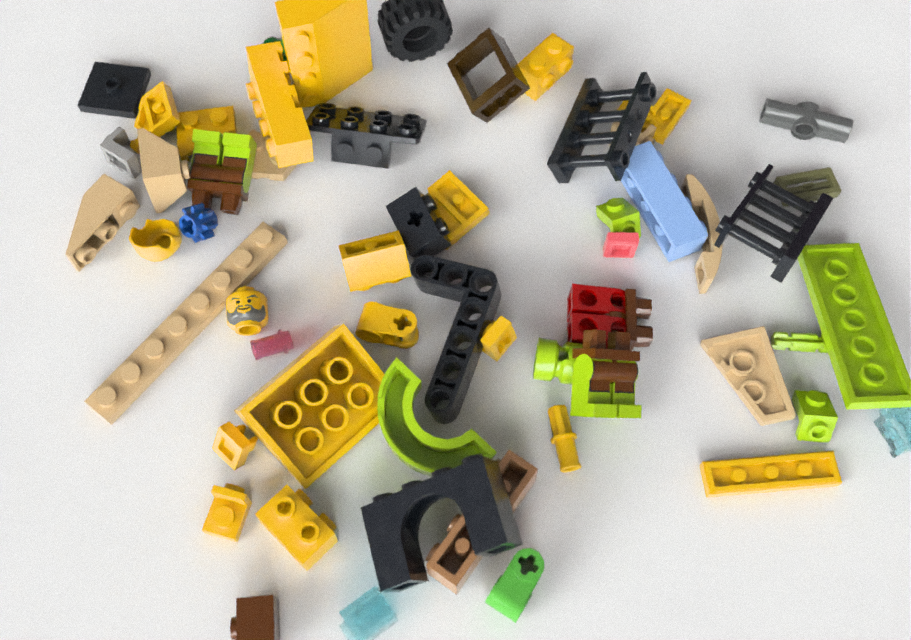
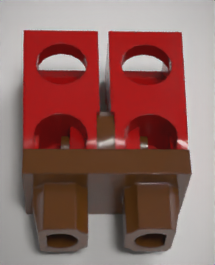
M572 283L567 297V342L583 344L584 330H606V349H608V332L631 333L630 351L634 347H649L653 341L652 326L637 325V319L649 320L652 312V300L636 297V289L626 288L624 291L618 288Z

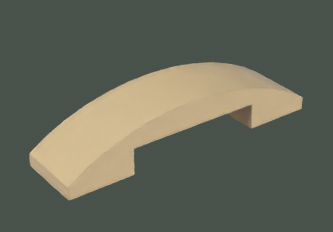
M686 174L680 190L691 201L693 211L698 219L704 222L708 237L702 247L703 252L694 266L699 294H705L718 271L721 261L723 244L720 248L714 245L720 235L715 231L720 220L715 205L706 189L693 174Z

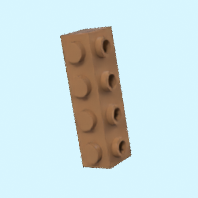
M508 450L502 460L499 458L496 460L498 461L514 513L536 482L538 468L511 450ZM459 513L449 524L446 538L441 544L437 542L426 557L428 575L456 595L484 557L474 555L464 516Z

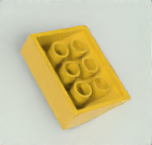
M281 0L275 2L286 60L290 70L291 84L295 85L299 107H313L326 103L373 71L367 0Z
M340 324L331 328L234 411L291 475L307 489L379 424L377 410L378 392L385 374L344 324Z

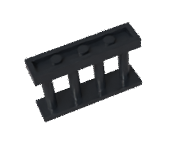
M647 71L641 72L635 88L603 91L595 77L584 80L547 162V166L558 183H569L576 168L607 166L614 180L621 181L625 169L629 165L631 154L651 105L657 95L656 86L651 82ZM629 101L625 110L600 112L604 103ZM620 122L615 132L591 133L595 124ZM611 144L607 154L581 155L586 145Z
M768 164L762 173L757 171L748 184V187L751 189L731 217L723 216L715 230L720 235L714 245L720 248L729 235L773 259L771 263L777 266L770 277L782 283L832 202L833 197L822 193L817 202L812 200L808 202L767 180L774 166ZM761 190L802 212L801 216L799 217L758 195L759 191ZM752 205L793 227L791 232H788L747 208ZM742 220L782 242L781 248L736 225L737 222Z

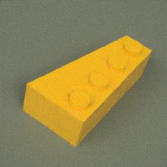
M281 42L247 46L246 53L250 83H246L249 100H254L252 105L256 119L261 118L259 126L262 137H268L266 139V147L269 157H275L278 168L312 162V138L302 107H299L295 85L291 84L287 61H283Z

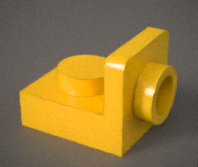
M500 316L497 321L493 320L485 328L480 340L483 345L482 352L496 362L517 338L512 323L503 316Z
M226 483L224 487L213 485L211 493L214 495V499L202 528L204 533L238 542L252 505L251 500L244 493L245 489L230 483Z

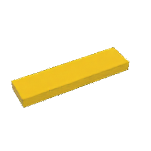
M834 451L702 461L700 464L706 498L835 487L842 484Z

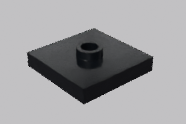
M94 62L77 106L81 112L136 119L140 100L147 89L151 72L149 68Z

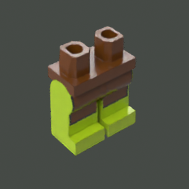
M193 129L192 141L194 142V150L190 166L191 178L188 179L187 189L192 192V205L204 203L205 208L211 209L213 198L221 199L220 211L222 213L238 215L242 201L248 202V190L257 143L251 135L224 132L222 135L221 132Z
M606 330L583 331V348H573L572 358L576 360L573 366L570 416L641 419L642 405H635V382L639 372L636 361H640V351H630L631 333L608 332V349H606Z

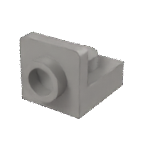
M118 127L100 144V148L109 164L135 179L142 172L137 160L139 157L129 146L130 140L125 129Z

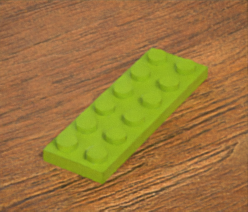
M860 244L805 245L797 259L846 410L911 407V379Z

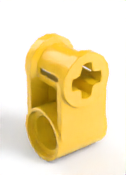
M366 302L364 304L355 331L357 337L370 343H381L401 349L411 348L417 343L419 339L417 318L412 311L385 306L377 302Z

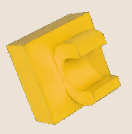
M229 421L219 427L212 449L235 471L245 464L249 452L254 450L258 438L254 436L251 439H247L244 436L246 426L242 424L235 427Z

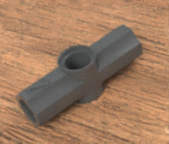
M766 99L759 120L763 124L791 130V135L799 140H809L816 136L841 143L847 141L853 126L852 119L821 112L820 106L808 101L792 105Z

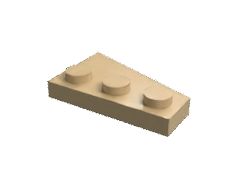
M764 326L701 340L700 346L760 426L795 418L796 413Z

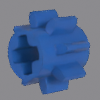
M204 203L182 209L184 215L179 220V227L186 237H193V241L196 243L215 236L212 230L218 226V219L212 209L205 208Z

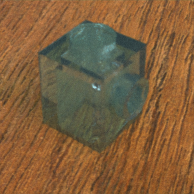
M375 585L339 612L344 622L338 626L347 640H374L398 622V618Z

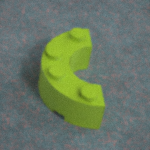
M398 358L392 362L379 387L377 410L383 436L392 452L400 461L411 469L432 477L431 473L445 467H457L462 464L464 458L474 454H482L490 459L495 457L497 452L472 428L462 436L450 439L433 437L422 430L415 420L413 413L414 400L422 389V381Z

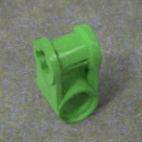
M532 548L519 550L512 558L503 575L498 578L485 603L516 623L543 573L544 560L542 555ZM530 560L534 563L532 569L536 573L529 571L527 575H524L520 572L522 565L519 562L525 564Z

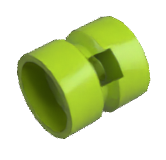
M538 338L533 379L551 382L556 377L560 383L572 385L573 366L576 360L572 358L573 348H583V344L566 341L561 346L557 340Z

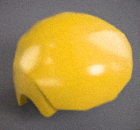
M147 219L142 229L132 227L129 241L142 258L158 262L168 259L180 248L182 234L173 221L167 219L154 221Z

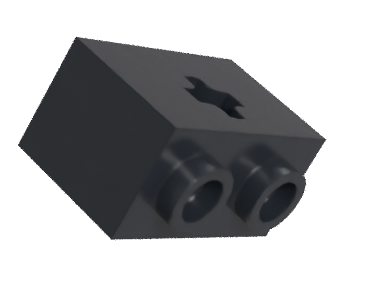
M414 187L386 205L409 255L414 259L422 255L435 256L452 245L447 236L450 230L443 218L437 217L435 210L438 207L429 193L424 195L417 187Z

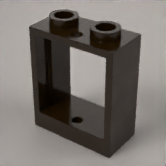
M490 27L479 34L474 41L458 52L447 63L471 113L486 123L530 89L504 38ZM494 51L506 74L478 97L467 73Z

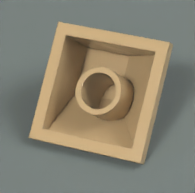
M144 128L137 129L142 178L155 212L162 213L187 192L185 179L191 178L188 161L181 160L179 150L175 146Z

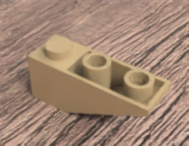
M103 174L83 194L65 253L71 264L79 272L94 260L100 249L115 237L117 231L127 220L132 219L140 208L133 191L106 174Z

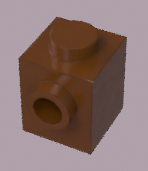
M274 594L236 598V617H231L230 621L231 639L280 640L279 600Z

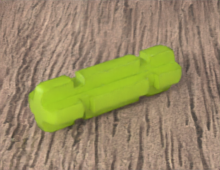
M775 331L771 335V347L774 350L785 351L788 348L789 351L815 352L818 349L820 353H828L822 334L818 337L816 333L791 332L788 335L787 332Z

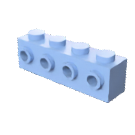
M651 141L635 146L621 182L668 262L700 251L708 237L706 225L696 216L692 209L691 201L683 195L675 175L669 172L664 164L662 154L658 150L656 151Z

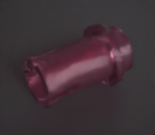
M279 329L277 334L250 341L256 360L280 352L288 354L289 350L294 349L289 330L283 332L282 329Z

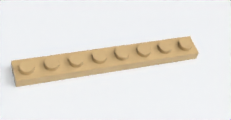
M263 221L84 402L112 425L224 310L227 297L238 288L247 286L286 246V237Z

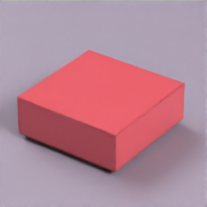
M608 232L603 245V257H634L639 244V233Z

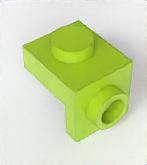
M623 197L612 198L607 203L596 206L597 217L610 228L611 232L639 233V238L641 237L640 212Z
M794 390L791 401L799 418V424L795 433L797 440L829 442L838 420V415L828 394L816 390Z

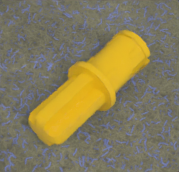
M559 404L548 408L547 411L553 434L550 440L556 447L560 471L572 472L581 468L575 444L577 434L572 431L567 407Z

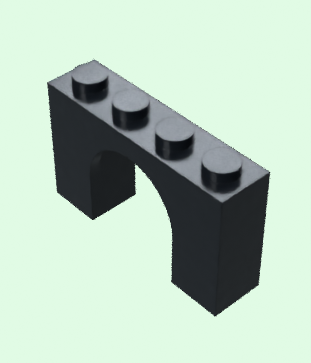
M482 454L468 456L457 467H445L435 470L431 473V478L424 481L414 480L407 482L401 486V491L394 494H379L373 497L372 503L361 507L380 592H401L429 581L419 545V526L429 507L444 498L452 499L460 508L465 519L474 555L492 557L523 545L497 460L484 457Z

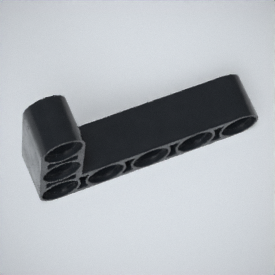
M422 255L414 259L410 267L411 274L420 291L461 302L424 400L428 411L435 421L440 424H448L453 422L460 413L483 350V345L480 341L485 328L494 320L502 293L496 275L488 269L430 255ZM432 272L431 275L422 277L425 273ZM456 279H462L458 284H451ZM485 286H491L490 290L486 292H480L481 288ZM473 314H482L477 320H468ZM471 342L468 348L458 349L461 343ZM455 370L461 371L455 379H447L450 372ZM449 400L446 408L442 410L435 409L440 401Z

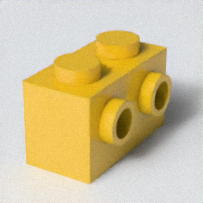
M552 32L518 63L530 86V89L524 94L536 101L565 75L573 65L574 46Z
M399 230L338 245L350 292L356 290L365 291L375 285L387 282L397 283L403 278L411 277L404 242Z
M286 484L255 515L260 523L308 571L338 542L333 532L337 527L325 513L322 512L318 516L310 508L313 502L300 488L294 492Z

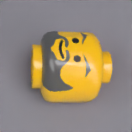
M244 286L238 288L226 299L227 325L239 335L251 336L258 334L268 324L267 297L253 287Z

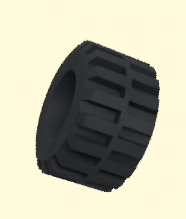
M388 0L383 2L381 5L382 9L378 11L379 19L377 21L386 49L392 57H398L400 61L408 60L409 62H415V60L420 59L421 61L429 56L436 55L437 51L445 48L444 44L449 43L450 35L453 34V25L443 0Z

